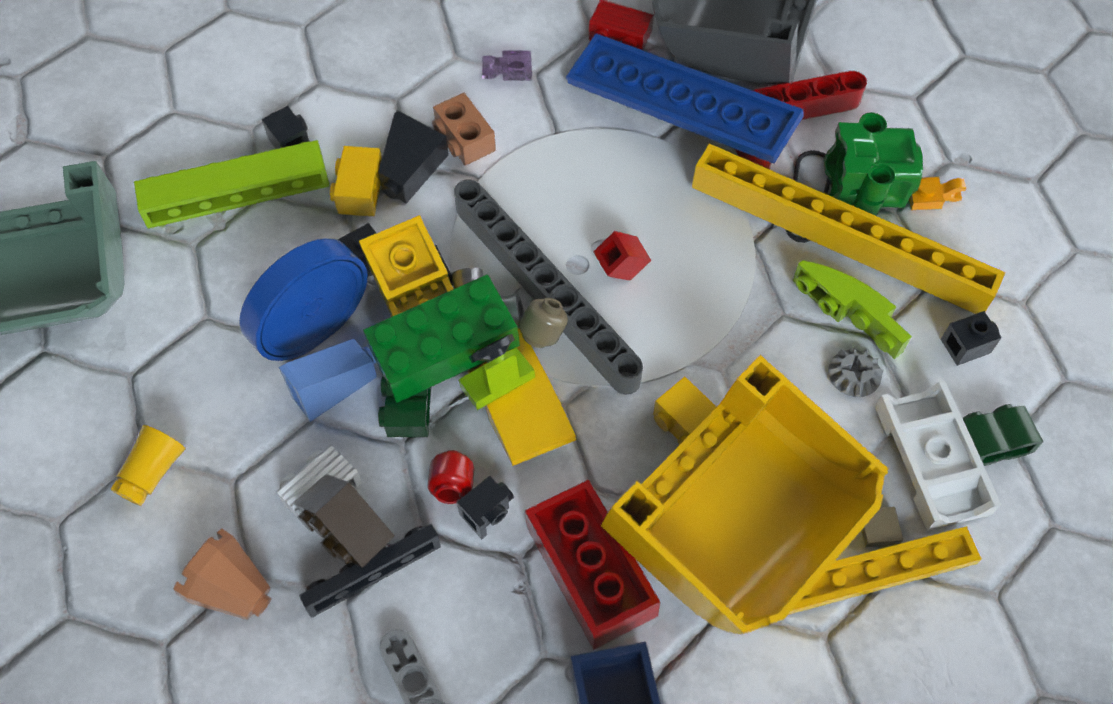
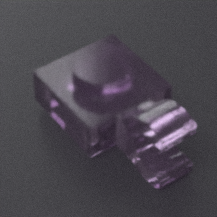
M502 51V57L483 56L482 78L493 79L499 74H503V81H532L531 51Z

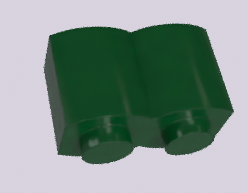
M384 377L381 378V395L386 397L385 407H379L378 421L379 427H384L387 437H428L432 387L396 403Z
M1006 404L996 408L992 413L982 414L977 411L962 418L984 466L1002 460L1034 453L1044 442L1025 406L1013 407L1012 404Z

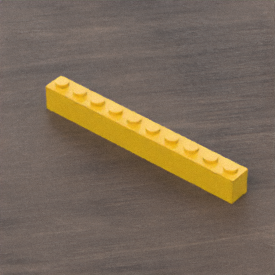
M712 144L707 146L696 164L692 188L974 314L982 311L986 312L1006 272Z

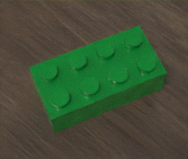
M488 274L363 330L369 349L396 403L484 363L485 361L480 360L471 363L469 356L506 335L512 333L515 338L507 352L520 346L518 326Z

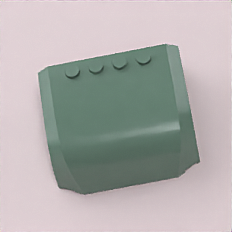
M96 161L63 166L65 195L69 200L0 212V335L97 318L107 313L123 295L124 265L116 190Z

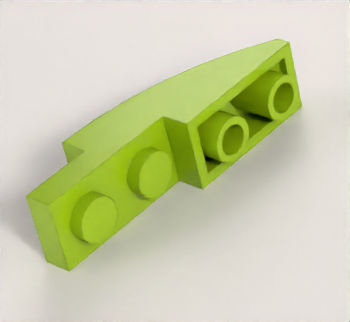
M805 260L798 263L792 281L795 282L797 288L802 293L809 295L819 305L823 313L831 316L837 322L848 316L856 328L863 330L875 341L880 350L887 352L894 359L904 352L912 336L891 318L896 309L893 303L870 286L841 271Z

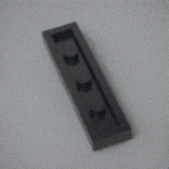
M432 524L424 528L423 526L415 527L405 534L404 539L392 545L390 543L386 544L363 568L350 562L339 570V574L330 579H320L311 583L306 588V592L299 595L310 617L313 618L441 548L438 534Z

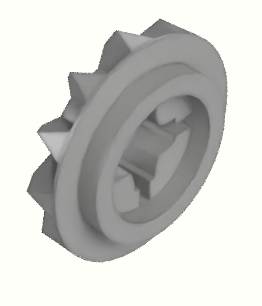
M852 347L849 350H840L832 358L828 373L832 384L840 392L852 397H864L877 390L881 383L883 370L878 365V358H872L868 354V350L862 352ZM853 363L857 365L858 370L863 371L858 381L855 373L848 371Z

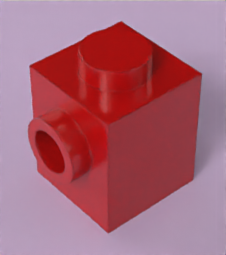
M614 231L593 251L608 277L629 281L652 261L637 236Z

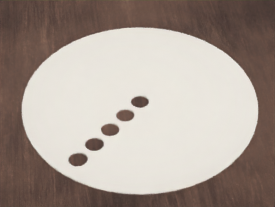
M600 128L566 131L530 142L499 160L477 182L639 356L643 362L641 384L664 378L683 370L713 350L734 327L747 304L755 274V246L750 224L743 210L692 188L695 167L699 159L682 148L662 139L618 129ZM457 214L450 243L451 272L453 273L464 268H480L483 270V275H489L500 296L516 294L523 287ZM614 231L637 236L652 261L631 281L608 277L598 259L592 254V245L598 241H604ZM575 256L583 257L588 261L589 269L581 275L572 274L566 268L567 261ZM562 304L563 307L571 306L569 304ZM580 326L579 328L583 330H588L591 327ZM564 333L561 334L558 342L550 347L536 348L532 346L548 378L582 386L612 387ZM608 348L600 349V351L604 353L612 352V350ZM623 371L620 373L626 377L634 375L629 371Z

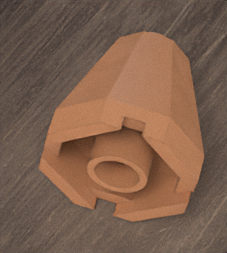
M221 528L217 532L219 540L217 541L211 536L205 541L181 573L187 578L186 582L182 585L177 581L173 590L176 595L190 604L248 620L253 614L259 617L272 600L268 596L271 588L234 536Z

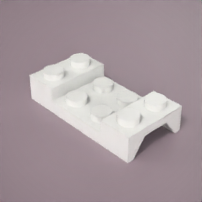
M940 381L922 393L895 399L889 394L881 395L875 409L887 437L893 436L917 493L913 500L926 531L993 515L1001 506V502L946 381Z

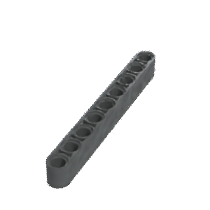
M471 179L460 181L454 188L456 212L459 217L534 300L553 298L561 304L571 305L563 307L568 317V323L563 333L614 390L624 395L636 392L640 387L643 372V362L639 356L478 182ZM542 282H548V283H550V284H548V285H542V284H540V283H542ZM580 326H589V327H591V328L588 329V330H583V329H580L579 327H580ZM608 348L612 350V352L604 353L601 352L600 349ZM623 371H629L634 375L626 377L620 373Z

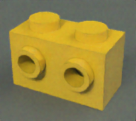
M343 146L341 158H337L335 163L336 183H331L330 200L335 202L338 214L375 217L381 185L378 174L382 160L380 148Z

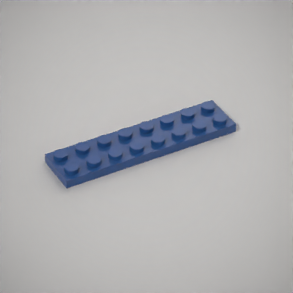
M597 33L566 76L568 84L775 164L804 117L803 109Z

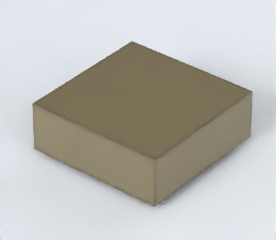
M895 507L880 508L861 530L865 547L897 545L903 541Z

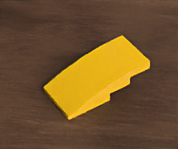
M420 215L359 240L360 247L391 317L453 290L448 279V272Z
M518 328L520 346L517 349L533 367L535 378L484 406L489 421L512 466L577 440L566 413L532 346L523 339L520 328ZM484 362L480 365H477L469 369L468 372L471 373L472 371L485 365L487 362Z

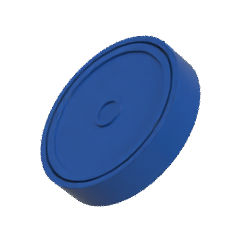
M326 238L310 241L289 251L274 262L249 291L240 313L239 323L242 334L264 358L272 361L290 360L312 351L336 333L358 307L367 286L368 274L364 263L343 242L335 239Z

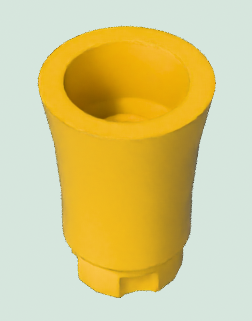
M142 425L133 448L116 475L118 479L110 490L127 501L142 506L147 495L153 493L159 481L186 448L167 434L148 425Z

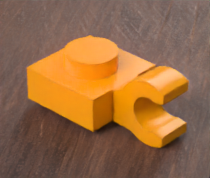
M923 177L918 190L911 194L909 198L911 210L942 209L945 201H961V192L966 191L964 179L955 178L941 184L939 177Z

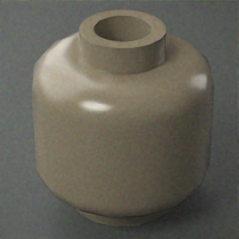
M535 299L530 302L519 323L523 339L529 345L536 348L550 347L558 342L568 323V317L563 310L562 304L556 299Z

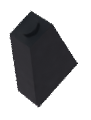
M397 110L392 119L378 171L381 189L384 194L391 199H398L407 204L449 155L447 136Z

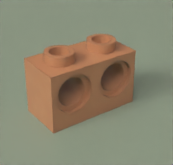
M465 92L433 107L435 120L432 121L434 130L447 136L449 151L453 157L458 156L465 166L496 151L494 130Z

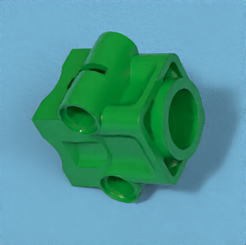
M873 112L862 115L858 123L839 122L835 130V142L827 151L823 160L825 174L831 182L829 196L875 216L878 215L881 207L904 208L911 194L918 190L923 173L922 150L916 143L914 130L912 128H887L885 118Z

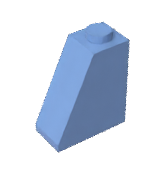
M355 339L293 360L279 367L292 399L310 422L377 377L374 367L376 361L367 346L361 348Z

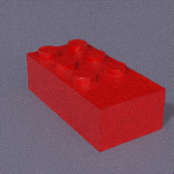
M588 479L525 510L526 527L591 647L595 650L658 617L661 601L636 559L601 526L608 511Z

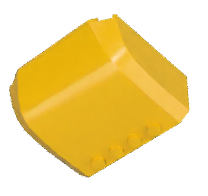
M759 355L735 380L721 403L642 484L637 480L611 507L601 526L694 613L721 630L743 635L785 619L881 508L883 499L881 493L884 478L889 468L764 357Z

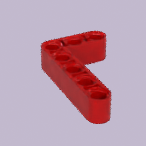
M845 71L754 89L752 91L803 109L804 117L802 120L856 109L862 100L867 85V78L858 71ZM735 149L739 157L770 170L772 163Z

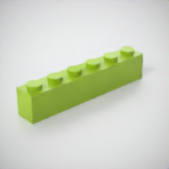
M318 140L302 142L293 146L271 149L262 153L241 156L231 160L214 162L204 166L134 181L138 211L148 229L330 187Z

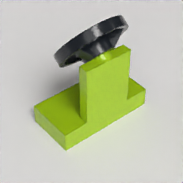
M512 333L470 355L471 363L478 360L487 363L458 379L460 388L477 410L535 378L533 367L517 347L507 352L511 342L515 340Z

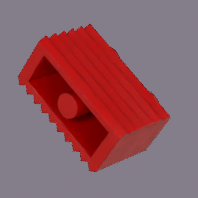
M600 0L589 22V40L591 41L597 33L644 50L653 30L654 14Z

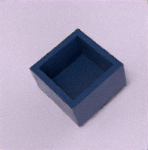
M647 642L571 656L570 670L577 704H661Z

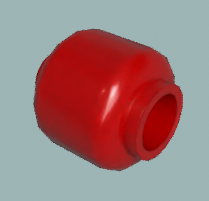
M455 450L437 454L430 462L427 482L429 492L439 502L456 504L473 488L475 468L472 460Z

